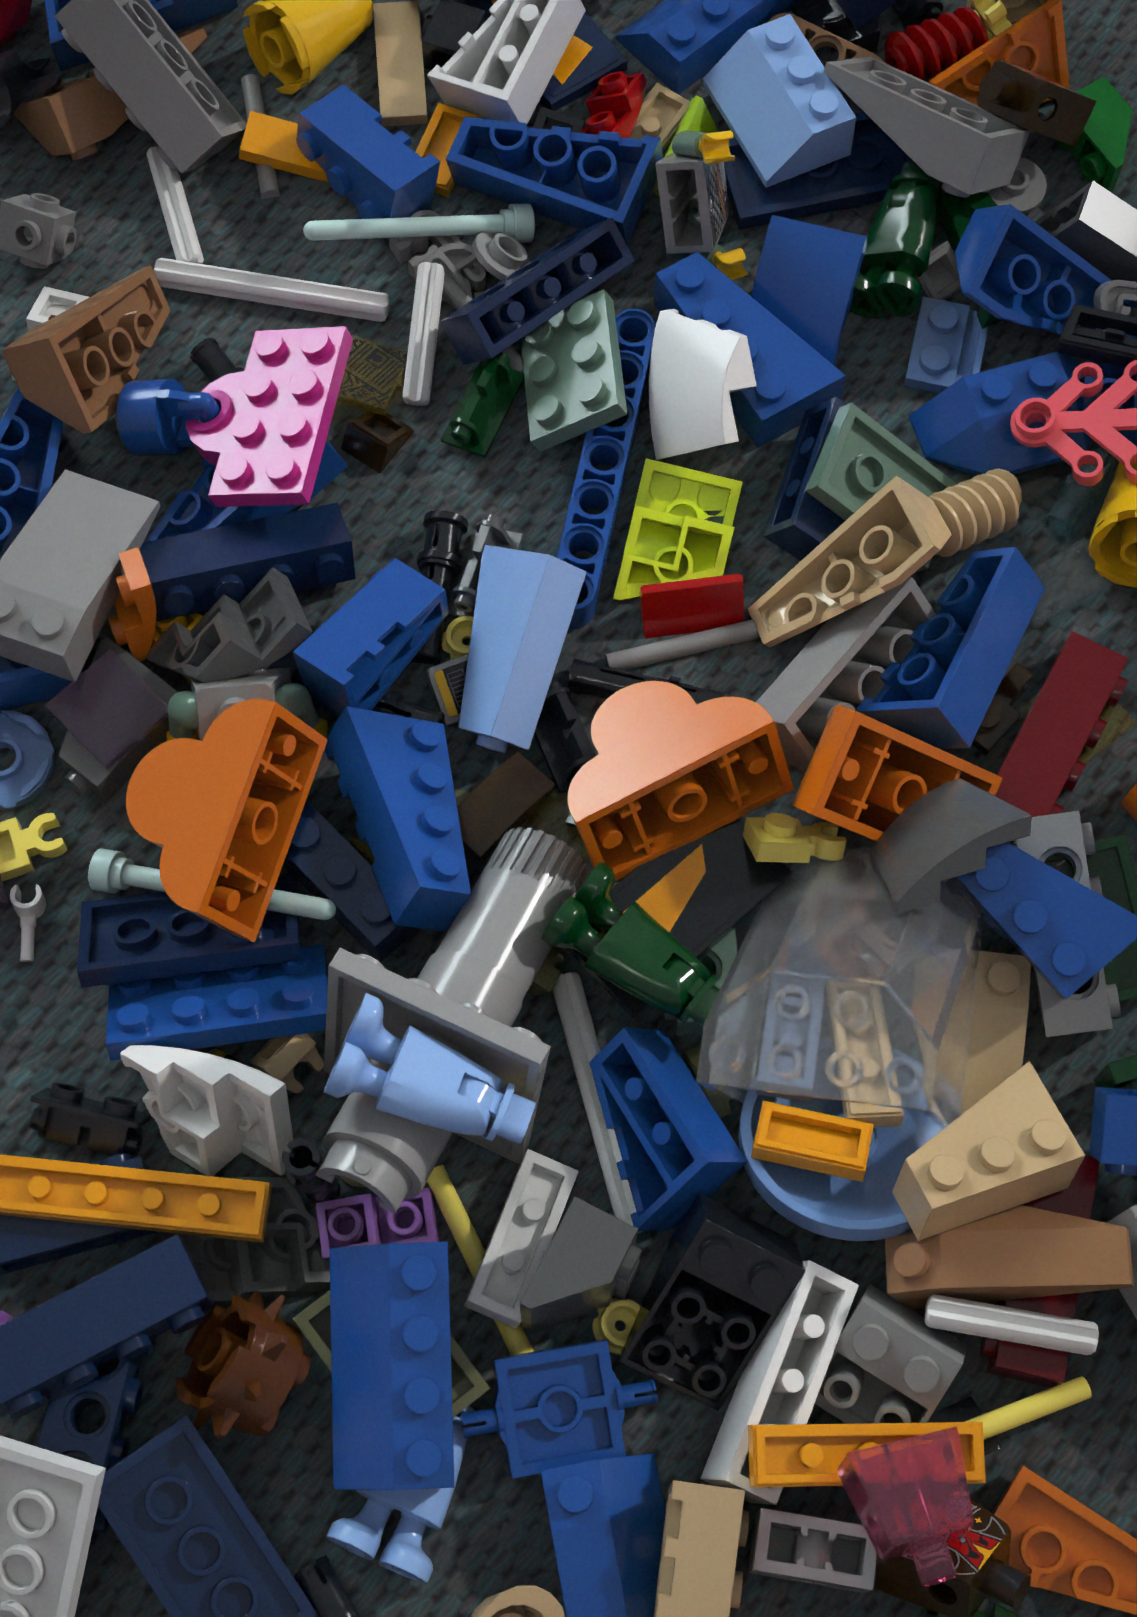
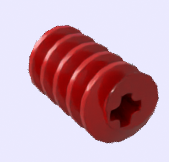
M962 6L953 13L941 14L937 19L924 20L920 26L910 25L903 32H891L884 44L885 63L923 81L925 72L929 80L941 73V67L943 70H946L988 42L987 30L974 10Z

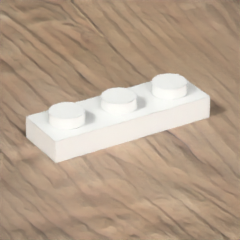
M527 1149L464 1307L515 1329L521 1322L520 1301L554 1237L579 1172L578 1170Z

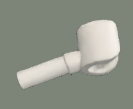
M36 884L35 888L36 896L29 903H21L22 894L18 885H14L9 894L13 908L20 917L21 962L34 961L36 919L44 913L46 908V900L38 884Z

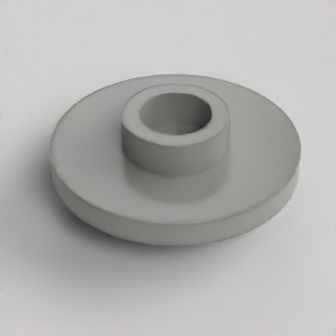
M1020 157L1010 185L990 189L988 194L998 206L1011 204L1023 214H1027L1035 210L1042 203L1047 189L1046 178L1042 170L1035 163Z
M481 232L472 243L473 253L479 263L490 274L500 280H503L530 262L527 252L521 243L504 233L490 234Z

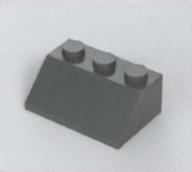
M574 1196L520 1301L522 1328L533 1334L597 1313L598 1309L609 1306L614 1296L625 1300L639 1271L637 1268L641 1261L639 1258L642 1249L635 1246L638 1228Z

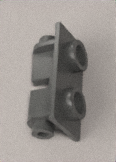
M487 514L484 520L477 522L473 542L457 586L454 587L452 592L453 597L448 614L450 617H474L481 557L485 545L516 550L521 548L525 535L523 533L505 531L503 528L504 520L499 516Z

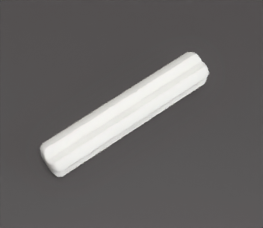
M150 147L146 155L175 258L179 261L203 264L204 258L178 169L175 170L169 167L159 156L156 147Z
M422 262L418 265L402 395L406 404L414 406H426L430 402L445 275L443 265L438 263Z
M937 1294L931 1295L928 1298L925 1307V1325L930 1328L1082 1355H1091L1096 1351L1098 1345V1325L1090 1321Z

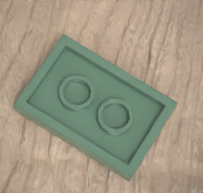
M604 289L572 303L521 338L530 442L540 452L627 415L614 301Z
M851 402L838 409L805 491L846 521L895 476H898L928 497L935 492L943 491L947 487L957 484ZM932 558L916 572L928 569Z

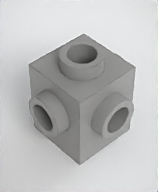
M33 193L30 196L22 194L2 200L0 208V250L20 256L19 261L29 267L48 268L50 264L64 260L73 251L77 239V231L74 228L76 212L59 206V199L40 193Z

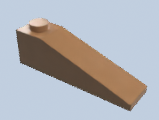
M150 265L141 268L28 331L1 351L8 363L10 373L15 378L24 398L81 433L87 434L93 432L115 414L116 402L120 392L127 382L135 380L139 372L136 363L144 349L152 347L171 310Z
M1024 1205L1010 1208L920 1241L917 1240L912 1230L885 1239L887 1294L911 1310L925 1309L928 1298L934 1294L985 1303L1134 1287L1130 1235L1127 1227Z

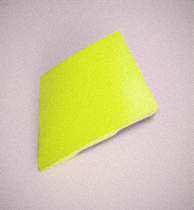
M646 458L613 599L622 601L639 597L640 588L643 585L723 576L735 528L732 525L743 482ZM722 510L715 515L724 516L722 524L704 520L713 517L704 511Z

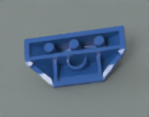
M1053 352L962 377L908 417L925 459L937 465L942 463L957 471L973 476L985 474L989 470L998 468L1009 471L1014 475L1064 461L1047 446L1032 448L1017 442L1011 433L1010 420L1015 409L1023 401L1035 397L1047 400L1072 377L1073 370L1085 362L1059 352ZM1082 377V378L1079 380V381H1080L1081 383H1083V384H1084V377ZM1080 396L1066 411H1082L1083 397ZM1033 422L1028 427L1040 428L1043 427L1044 424L1041 422ZM1084 432L1065 433L1084 451H1087L1093 440Z

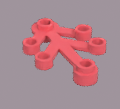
M1137 360L1130 362L1124 369V375L1084 411H1066L1080 396L1085 398L1096 396L1103 388V371L1097 364L1085 362L1078 365L1073 370L1072 377L1047 400L1036 397L1023 401L1015 409L1010 420L1013 437L1017 442L1027 447L1047 446L1072 467L1073 478L1078 484L1093 486L1102 479L1104 474L1102 457L1094 451H1084L1065 434L1084 432L1125 465L1126 478L1130 482L1137 484V470L1131 467L1137 462V446L1118 432L1137 430V408L1118 409L1133 394L1137 395V381L1131 379L1133 375L1137 374ZM1085 376H1092L1096 379L1090 384H1083L1079 381ZM1033 422H1041L1044 424V426L1040 428L1028 427ZM1085 464H1092L1097 467L1096 470L1090 473H1084L1079 470Z

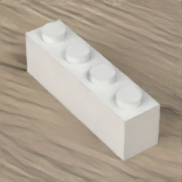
M810 1260L803 1261L806 1271L742 1372L700 1478L714 1486L745 1490L744 1500L749 1503L777 1505L783 1487H750L748 1425L807 1424L859 1286Z

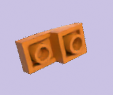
M139 547L118 553L125 574L115 577L120 590L114 602L117 614L108 617L117 645L128 644L132 656L141 662L146 659L145 657L151 648L154 638L156 603Z

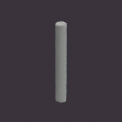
M254 74L243 76L241 78V86L248 120L250 111L265 114L259 77ZM255 163L261 198L280 196L276 170L271 166Z
M752 619L605 654V660L609 667L629 670L756 640L758 638L757 629Z

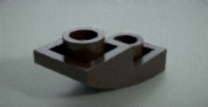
M517 751L486 777L457 806L463 843L484 861L498 846L504 834L513 829L518 823L523 826L557 788V785Z

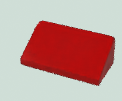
M742 574L643 585L640 588L639 610L644 637L647 639L695 633L743 622L744 589Z

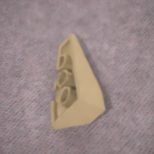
M895 476L747 609L755 622L763 644L771 648L901 585L937 554L952 534L934 501L898 476Z
M975 950L923 958L913 969L910 1016L920 1045L923 1065L948 1091L957 1107L959 1115H962L1023 1065L1029 1010L1031 964L1022 955Z

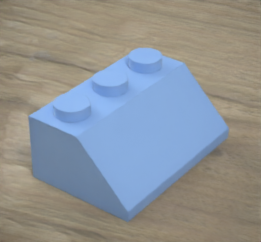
M791 14L747 30L703 78L704 88L766 188L851 155L856 123L855 114L835 83L823 72V64Z

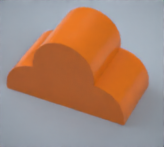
M645 681L629 685L615 692L603 702L595 713L591 724V738L597 756L584 764L576 773L569 786L567 801L593 869L600 862L605 863L613 869L616 882L626 877L639 865L702 838L793 791L794 787L775 722L761 705L741 697H719L696 704L688 692L675 684L663 681Z
M266 699L241 701L223 711L213 721L202 741L190 738H177L156 746L144 756L135 768L126 792V810L131 825L144 839L162 848L159 865L160 878L164 890L170 899L178 906L229 933L254 943L328 741L327 738L277 702Z
M836 704L833 707L792 805L816 817L878 841L886 829L903 811L927 792L940 785L961 778L995 796L1003 778L858 711Z

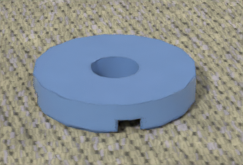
M14 710L0 711V749L8 748L15 751L16 759L10 768L0 771V810H12L31 802L47 787L55 768V750L47 731L33 717Z

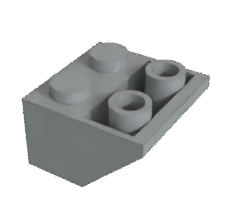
M869 1283L843 1326L815 1404L846 1424L927 1423L962 1367L968 1345L945 1330L928 1327L925 1325L924 1317Z

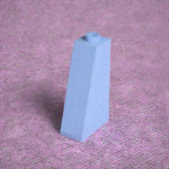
M489 545L484 546L459 720V728L478 735L476 745L503 754L506 753L508 745L529 750L587 573L586 571L549 554Z

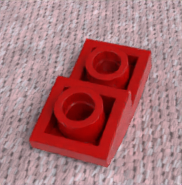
M617 71L602 77L598 81L599 85L585 101L591 117L587 119L586 126L580 133L599 135L600 131L619 133L620 137H630L641 110L646 78L644 72L625 76L624 72Z

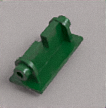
M500 352L491 359L479 362L440 439L442 443L486 458L524 381V373L513 370L508 366L510 358L505 353Z

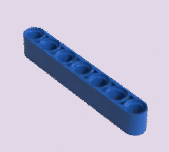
M627 309L615 316L623 380L631 382L624 385L627 415L611 421L621 423L622 426L609 427L604 424L586 432L557 554L558 559L587 572L579 597H582L584 601L576 604L568 629H579L586 626L592 621L596 611L649 378L655 322L647 312L640 309ZM627 339H637V340H640V342L630 343V342L625 341V340H627ZM607 464L612 466L613 469L600 471L595 469L594 466ZM589 507H597L604 512L590 515L583 510ZM578 551H588L594 556L589 559H578L573 554Z

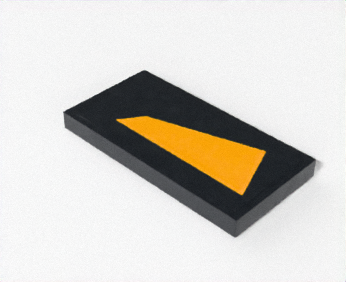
M738 818L698 840L639 865L613 887L611 898L623 913L636 901L699 960L791 879L793 872L782 862H756L743 837L745 824ZM591 925L603 937L605 936V933ZM567 949L584 967L588 957L575 949ZM584 967L632 1018L648 1005Z

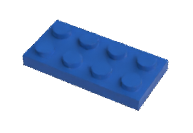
M324 944L300 946L301 959L110 985L106 1047L110 1061L120 1060V1053L130 1045H154L191 1050L326 1031L328 966Z

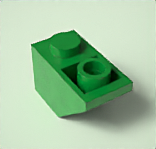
M1102 77L1076 91L1097 101L1076 147L1055 139L1054 141L1061 149H1068L1078 160L1081 172L1088 182L1094 181L1111 192L1115 188L1124 163L1133 109L1105 77Z

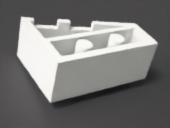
M497 0L489 9L491 16L473 35L467 32L460 39L458 44L461 48L442 68L437 64L427 74L444 104L487 119L520 122L527 125L586 11L581 0Z

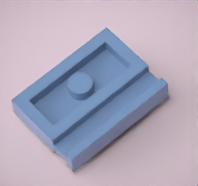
M923 296L904 386L941 393L962 377L980 372L988 327L981 328L977 317L978 311L970 310L969 305Z

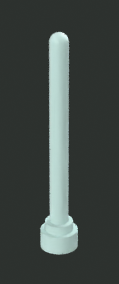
M523 203L509 204L508 209H501L499 214L315 220L309 221L304 225L303 233L307 239L319 241L478 235L481 232H486L490 234L504 233L515 238L520 243H531L534 238L535 219L531 204Z
M100 848L92 856L88 869V882L93 890L115 894L120 889L127 890L129 886L165 892L160 878V869L134 865L132 859L126 858L125 854L120 851ZM274 889L267 910L329 920L335 915L336 906L330 899Z

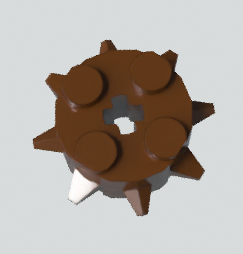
M257 1290L251 1293L247 1300L238 1295H233L231 1306L224 1309L216 1304L197 1326L184 1352L193 1357L188 1371V1378H177L176 1383L178 1398L186 1405L198 1410L193 1423L196 1430L201 1428L212 1417L215 1437L219 1439L225 1437L231 1427L242 1433L252 1432L258 1436H263L274 1427L278 1418L279 1408L285 1401L291 1388L298 1387L306 1379L312 1359L310 1355L303 1352L304 1342L300 1329L279 1318L286 1298L283 1294L265 1310L262 1295Z

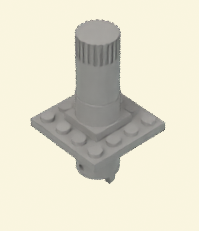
M518 827L516 830L514 828L510 829L502 837L471 890L470 897L460 909L438 949L429 957L417 978L406 979L385 969L378 960L369 955H355L339 948L328 967L324 1071L329 1074L331 1073L365 993L379 998L383 1004V1026L395 1037L402 1040L406 1030L411 1025L493 1072L504 1081L502 1089L509 1082L515 1085L513 1093L536 1102L527 1131L520 1144L498 1135L495 1136L493 1141H490L481 1136L455 1133L520 1164L530 1142L551 1046L543 1043L530 1030L522 1027H511L522 1008L524 997L552 948L551 945L541 939L545 928L563 903L569 897H575L589 875V872L586 871L587 865L583 864L581 856H578L572 847H568L567 843L556 839V836L544 833L542 830L536 831L529 827L527 829L523 827ZM367 1058L373 1066L386 1072L389 1070V1065ZM354 1092L349 1094L323 1138V1148L327 1155L316 1172V1176L330 1183L333 1182L336 1175L351 1178L368 1187L381 1199L379 1207L396 1214L403 1199L414 1198L420 1194L454 1132L430 1127L375 1110L378 1097Z

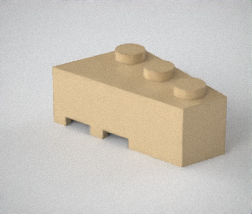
M1029 1061L906 1158L892 1193L917 1240L920 1241L1067 1189L1085 1154Z
M672 1481L667 1492L653 1617H729L730 1608L739 1609L743 1572L735 1571L738 1546H746L749 1511L743 1510L745 1490Z

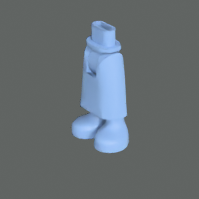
M365 993L332 1068L324 1093L339 1098L354 1092H361L378 1097L375 1110L423 1125L464 1135L481 1136L490 1141H493L495 1136L498 1135L517 1144L522 1142L536 1102L513 1093L515 1085L509 1082L502 1089L504 1081L493 1072L409 1025L402 1040L395 1037L383 1026L384 1008L380 999ZM367 1058L389 1065V1070L386 1072L373 1066Z
M469 1405L460 1413L474 1412V1409ZM460 1413L453 1418L454 1486H456L467 1438L463 1437L461 1427L469 1425H463L460 1422ZM455 1488L356 1490L357 1493L368 1499L364 1507L354 1518H341L333 1522L326 1537L349 1552L364 1559L373 1560L379 1549L383 1530L390 1513L397 1509L401 1511L400 1521L391 1539L385 1546L378 1564L408 1579L428 1584L433 1572V1564L431 1559L422 1550L423 1534L426 1527L441 1530Z

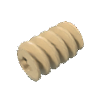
M998 468L989 470L985 474L974 476L970 480L962 481L958 485L947 487L943 491L931 494L929 498L934 501L952 534L937 555L942 557L953 556L958 551L967 550L972 545L981 544L986 539L995 538L1000 533L1012 530L1017 524L1019 507L1022 501V490L1018 479L1009 471Z

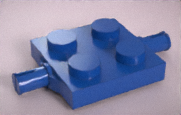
M602 1339L493 1358L492 1364L496 1384L494 1408L468 1413L462 1412L460 1413V1422L465 1425L484 1421L479 1424L462 1426L464 1438L498 1432L505 1445L509 1476L513 1479L540 1474L541 1470L596 1459L626 1456L622 1435L624 1409L657 1404L658 1397L654 1392L635 1395L637 1393L655 1391L656 1385L653 1379L620 1385L612 1370L608 1340Z

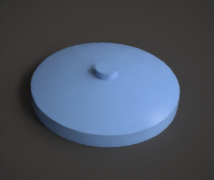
M823 1039L819 1042L812 1103L757 1095V1075L745 1096L738 1130L739 1149L747 1160L744 1169L757 1192L776 1212L801 1228L829 1238L846 1241H875L891 1238L912 1230L892 1193L906 1158L960 1116L948 1091L922 1064L892 1048L904 1112L902 1126L873 1127L863 1182L751 1158L762 1101L844 1118L832 1040Z

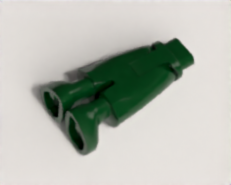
M914 161L904 163L901 174L891 180L890 189H887L867 234V247L859 270L862 275L858 274L853 289L854 298L849 311L856 315L880 319L884 317L887 309L895 316L904 317L916 311L920 304L923 291L917 281V277L921 276L928 269L936 224L939 183L935 178L927 175Z
M600 862L585 879L575 897H569L555 913L545 928L541 939L553 947L579 951L588 957L584 967L646 1004L664 1013L676 1016L683 1023H686L691 1018L708 1032H711L729 1009L734 999L715 986L719 979L715 975H712L706 981L709 977L708 969L636 901L624 913L618 909L611 898L615 882L613 869ZM591 925L605 933V936L603 937Z

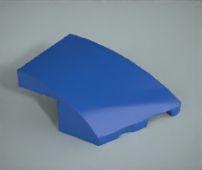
M772 215L763 244L752 298L834 366H836L841 350L840 340L853 302V289L867 247V236Z

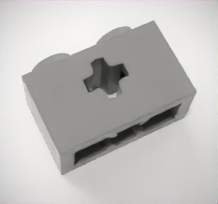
M760 1508L755 1513L748 1573L860 1593L873 1591L880 1528Z

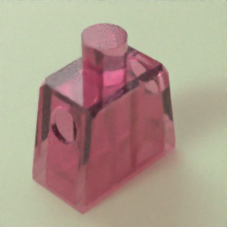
M957 1427L848 1453L837 1468L838 1475L881 1559H890L911 1553L922 1586L939 1584L956 1577L957 1573L947 1544L962 1539L973 1528V1514Z

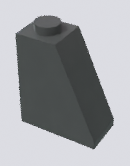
M1091 181L1037 220L1036 224L1109 279L1137 282V209L1096 182Z
M107 636L98 644L58 755L68 773L64 777L66 783L83 798L88 799L94 794L105 804L131 778L135 768L144 756L167 739L166 733L169 731L168 703L170 698L175 693H178L177 690Z

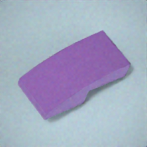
M429 1187L423 1188L418 1196L403 1199L396 1214L379 1207L381 1199L374 1197L371 1193L316 1203L322 1259L330 1260L329 1248L389 1243L439 1242L431 1189Z

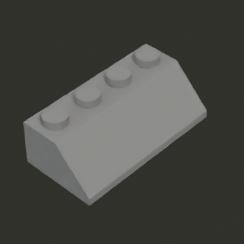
M71 0L54 16L63 27L61 32L67 43L77 52L84 53L95 66L93 72L98 81L107 90L117 93L127 106L125 112L128 118L140 130H147L158 144L156 150L159 156L172 169H178L181 174L194 170L244 133L247 124L149 0Z
M910 576L901 585L829 619L756 701L773 718L785 759L804 774L833 707L838 704L856 710L865 697L874 700L885 685L880 679L881 675L891 662L901 664L915 645L910 636L920 623H925L936 615L913 577Z

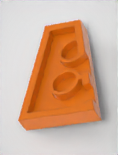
M1049 0L929 80L928 83L977 105L981 80L990 72L993 63L1000 59L1036 72L1070 88L1062 1ZM1047 98V99H1045L1043 102H1046V101H1049V100H1052V99Z
M1020 1465L992 1514L1007 1523L1011 1529L1009 1565L1031 1576L1030 1586L1039 1587L1072 1596L1079 1600L1137 1615V1539L1025 1466Z

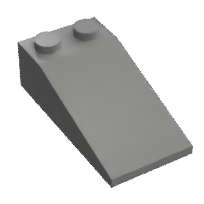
M871 56L826 62L823 72L927 175L943 182V190L952 195L967 198L970 194L989 192L990 189L1010 185L1031 130L1018 126L976 104Z
M65 469L0 559V656L76 683L120 591L115 577L124 575L125 572L118 553L139 547L140 550L160 509V502Z

